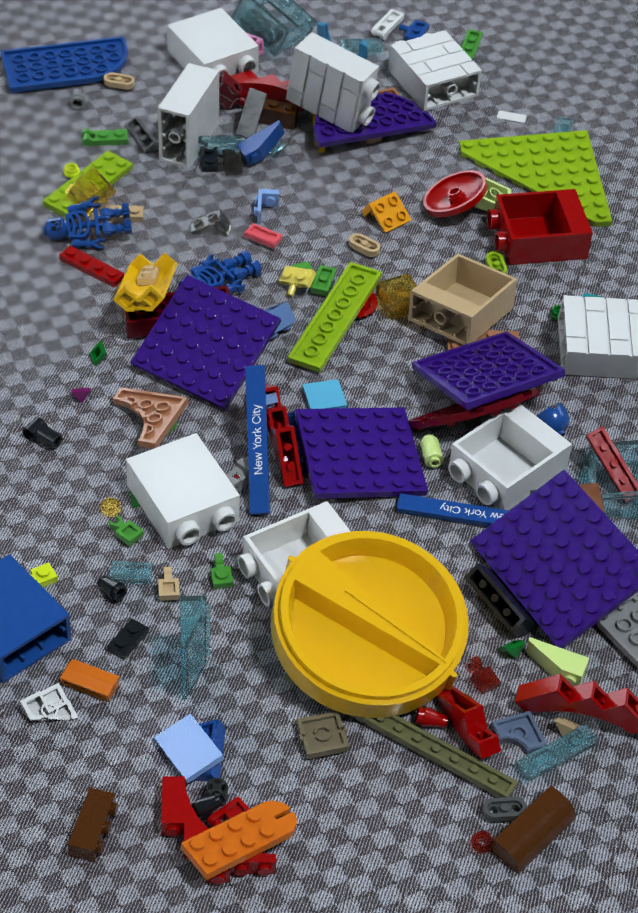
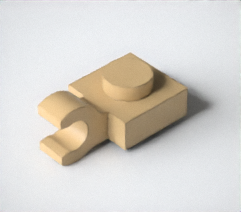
M164 567V579H158L159 601L180 600L179 578H172V567Z

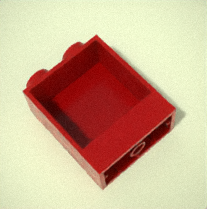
M576 189L496 195L495 209H488L487 224L489 230H497L494 237L495 249L497 252L505 253L508 264L520 265L528 264L529 262L533 264L548 261H568V259H588L593 232Z

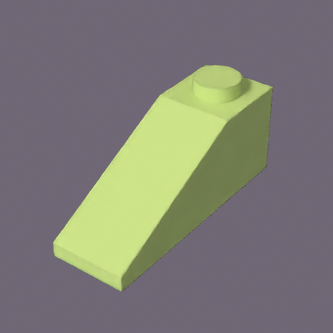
M529 637L526 653L550 675L561 674L572 686L582 683L589 662L588 657Z

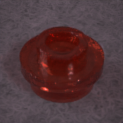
M478 831L472 836L471 845L477 852L487 853L492 849L493 837L487 831Z

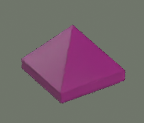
M89 387L71 390V395L81 403L84 402L90 393Z

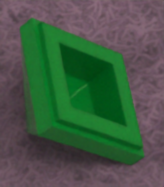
M99 341L90 351V356L95 366L108 357L102 341Z
M513 640L499 647L498 651L517 659L525 642L523 640Z

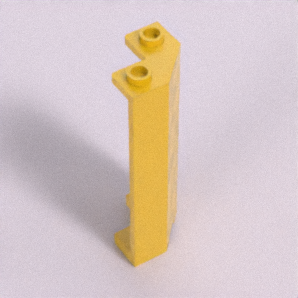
M163 253L154 264L142 254H138L129 264L113 301L126 312H134V310L153 311L165 298L178 263L166 253ZM146 265L159 267L160 274L155 285L137 286V277L142 267Z

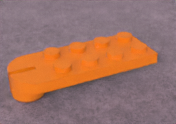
M266 801L182 842L181 850L201 875L208 880L289 839L296 830L297 818L294 812L290 813V807L279 801Z

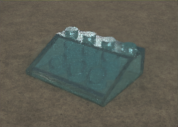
M180 596L182 700H187L206 666V656L211 655L210 604H206V596Z

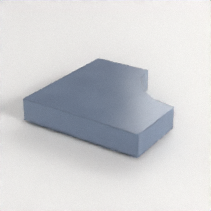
M530 711L492 721L490 724L493 733L498 735L499 743L516 744L527 755L547 749L548 744Z

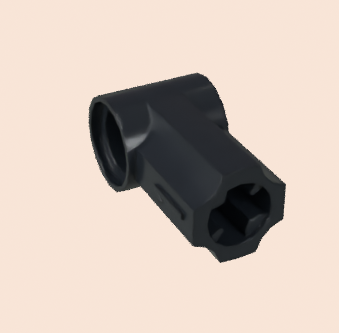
M35 417L22 429L26 439L31 442L37 440L51 449H57L63 440L62 434L49 428L40 417Z

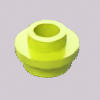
M68 163L63 169V174L69 178L74 177L80 172L78 165L75 163Z

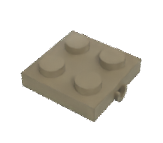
M338 711L296 719L300 743L303 745L307 759L349 751L350 746L346 737L347 728L346 725L342 724Z

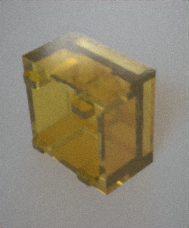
M94 166L71 183L65 191L66 195L75 205L80 204L81 201L87 202L90 198L98 196L99 201L96 200L93 203L98 204L100 202L101 207L117 192ZM88 208L87 211H84L88 217L94 213V208Z
M409 273L377 282V301L391 320L409 315L411 290L417 286Z

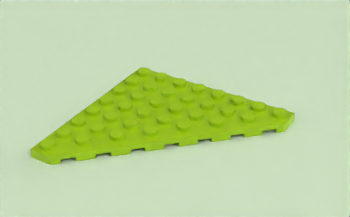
M587 130L459 141L460 152L463 158L474 160L475 164L484 169L489 168L493 170L494 174L503 179L508 178L512 180L513 184L522 189L527 188L531 192L576 189L587 220L590 222L589 224L594 227L612 226L611 214Z

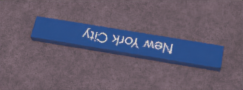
M265 365L245 366L250 515H267L271 513Z
M400 493L397 505V513L485 527L490 526L509 511Z

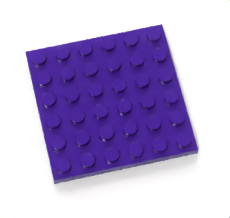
M186 275L134 355L131 365L226 411L246 379L245 366L255 365L280 325L281 318Z
M507 331L412 362V369L466 410L475 409L483 404H490L494 400L507 398L509 395L524 392L532 387H539L544 383L553 382L565 376V369Z
M405 407L295 409L294 415L314 499L400 496V493L427 496L428 488Z

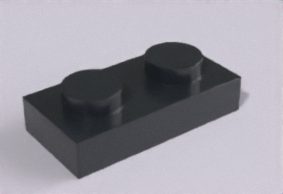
M201 146L202 172H218L217 146Z
M131 618L107 645V651L125 660L149 633V627Z

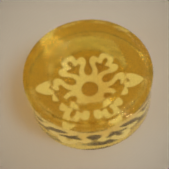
M106 498L101 502V512L103 515L114 517L120 513L121 505L116 498Z

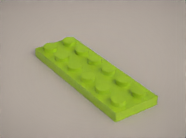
M106 151L42 200L43 206L66 218L68 206L80 204L81 201L87 202L90 198L99 196L134 169L133 163L110 151Z

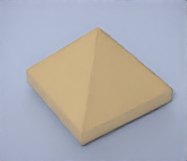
M562 717L555 719L562 737L575 731L580 726Z

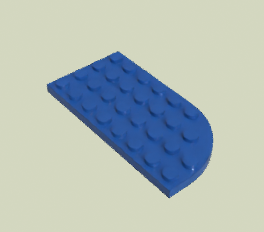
M124 36L2 50L1 58L10 93L99 83L104 80L105 74L110 72L118 73L125 66L128 58V49Z

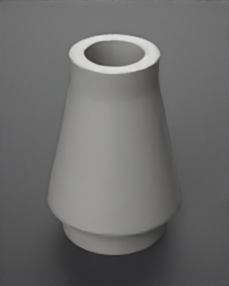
M75 89L70 98V105L74 109H81L85 106L86 100L82 91Z

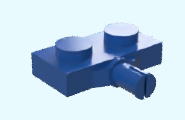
M415 20L410 26L399 25V30L407 32L404 36V41L421 37L429 29L428 23Z

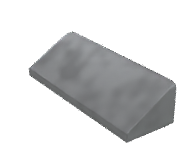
M249 88L236 130L238 137L247 139L256 133L267 97L266 93Z
M137 115L125 124V127L146 154L159 150V142Z

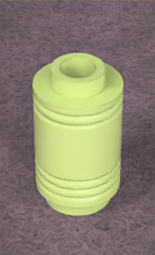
M434 435L424 436L420 446L425 465L430 468L439 467L444 461L439 440Z

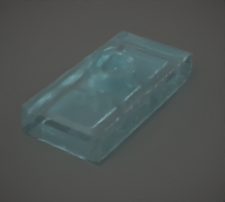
M112 561L110 579L119 582L151 584L153 563Z

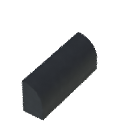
M477 563L464 577L511 634L525 636L539 627L492 569Z

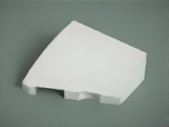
M59 683L41 692L38 691L20 701V705L30 721L75 720L78 718Z

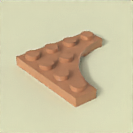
M122 387L113 397L114 405L126 407L140 416L144 425L141 436L138 439L139 447L150 449L157 448L189 404L188 397Z

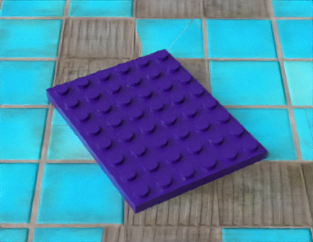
M562 470L470 540L478 553L555 646L562 649L638 592V550L565 470Z

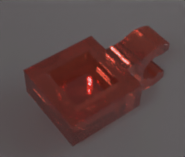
M477 655L469 658L471 663L468 664V667L473 672L471 680L481 694L500 686L501 681L490 666L483 668L482 662Z

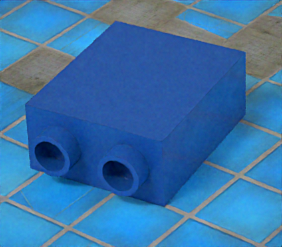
M10 554L0 559V681L5 683L72 640L69 613Z

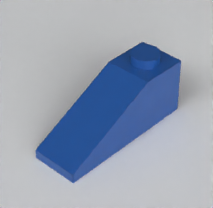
M278 120L237 144L241 156L249 167L263 160L285 134L281 122Z

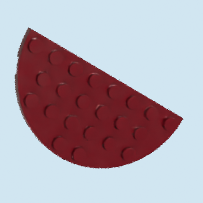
M542 384L539 387H532L524 392L509 395L507 398L494 400L490 404L477 406L472 410H466L456 403L409 419L408 422L410 428H415L418 431L426 427L438 425L455 426L459 424V421L472 420L489 414V416L501 413L500 410L514 409L517 407L516 404L540 396V392L544 390L545 386Z

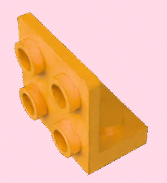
M396 191L369 203L362 210L364 217L369 214L375 216L384 233L390 232L411 221V217Z

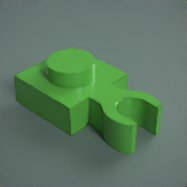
M116 515L115 521L117 523L109 521V527L115 531L116 537L129 547L144 536V530L130 520L124 523L122 518Z

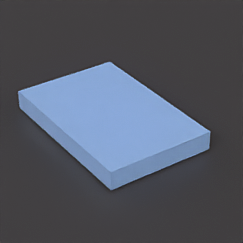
M191 714L154 737L157 744L181 776H185L187 784L224 760L223 754Z

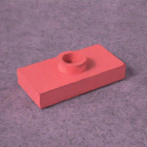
M254 223L244 232L245 238L272 249L282 240V234Z

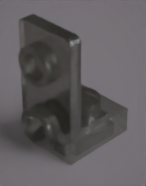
M223 149L222 152L218 153V156L223 158L226 176L242 174L241 156L239 153L232 149Z
M220 209L192 221L190 232L195 234L215 225L216 229L225 237L230 235L231 222Z

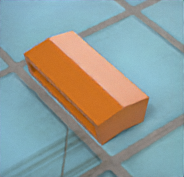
M71 659L63 671L60 680L61 684L110 702L113 694L119 687L120 676Z

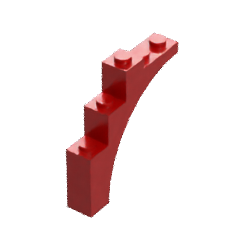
M185 776L162 777V835L171 837L184 835V841L208 830V828L199 819L191 806L186 792ZM259 853L208 879L207 883L218 885L230 883V874L245 876L247 874H259L262 876L276 874V854Z

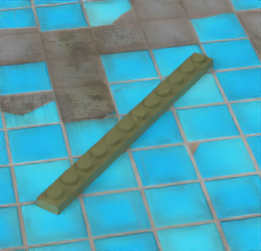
M285 673L284 680L298 687L289 675ZM349 715L498 798L510 797L518 785V781L397 715L386 718H365Z

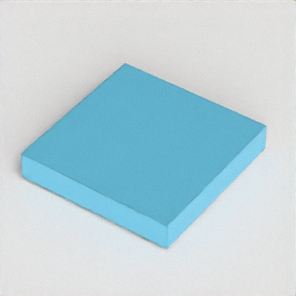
M338 379L302 384V390L309 409L347 408Z

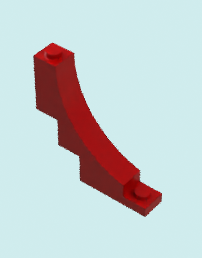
M251 70L231 75L233 79L242 85V97H247L249 88H253L266 93L267 99L292 103L286 99L289 80L281 82L274 74L259 78ZM299 106V112L306 110L302 108V106Z
M267 384L266 395L276 392L278 402L275 403V406L267 408V429L277 465L280 467L283 486L303 484L294 426L289 425L286 406L281 405L278 386Z
M561 674L518 686L515 703L524 712L530 711L531 714L547 711L578 713L612 723L630 734L638 733V698L629 688L605 693L595 681L572 686Z

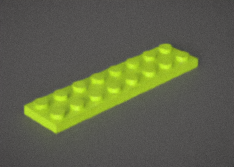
M350 262L288 355V362L321 373L382 278V272Z

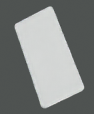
M499 110L497 118L525 123L526 115Z

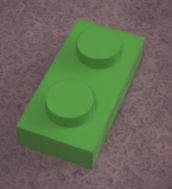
M320 265L311 286V293L328 296L337 269Z

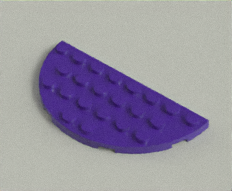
M383 92V94L378 93L375 99L371 101V106L375 108V114L367 126L361 124L352 133L336 126L335 123H330L317 114L314 123V137L318 147L321 148L436 128L437 123L427 111L423 112L417 108L416 103L404 97Z

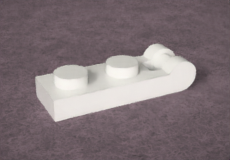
M391 9L372 28L371 35L374 37L379 36L380 39L386 40L388 35L404 19L405 14Z

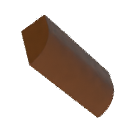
M551 785L493 840L491 852L520 874L576 819V813L572 804L561 792Z

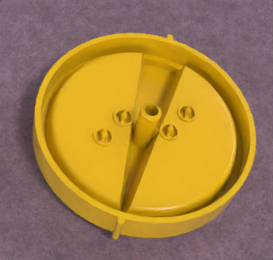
M351 531L321 539L303 550L296 558L293 556L288 557L285 572L277 587L271 612V636L277 657L291 680L312 699L332 710L347 715L365 718H386L416 710L418 707H422L434 699L444 688L447 690L452 689L457 677L455 671L467 643L468 614L463 595L456 581L448 570L429 552L406 539L391 534L374 531Z

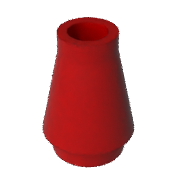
M426 706L418 707L415 716V723L419 724L420 727L445 728L448 720L447 715H443Z

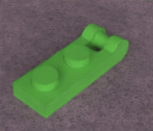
M86 128L82 130V143L84 146L128 145L127 129L91 131Z

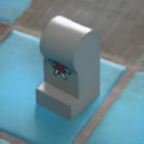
M242 458L236 462V467L225 474L237 492H240L249 484L248 462Z

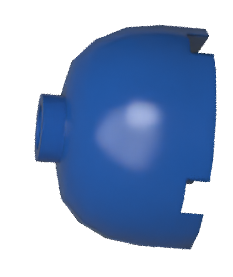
M556 404L558 408L555 409L549 407L537 415L539 419L562 437L566 434L565 431L569 426L570 418L562 404Z

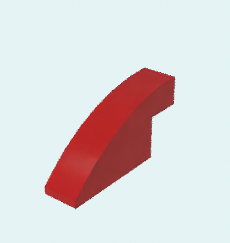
M454 686L451 690H442L435 697L444 714L448 716L452 727L476 755L484 759L501 752L498 735L487 728L483 705Z

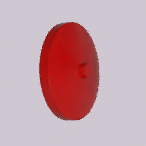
M466 170L453 173L430 187L423 198V205L427 213L434 217H449L460 214L476 205L485 196L488 190V182L484 174L479 171Z

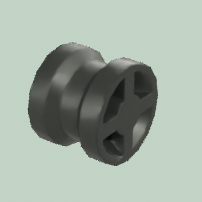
M221 778L210 779L206 785V796L215 795L213 794L214 792H221L224 794L227 802V782Z

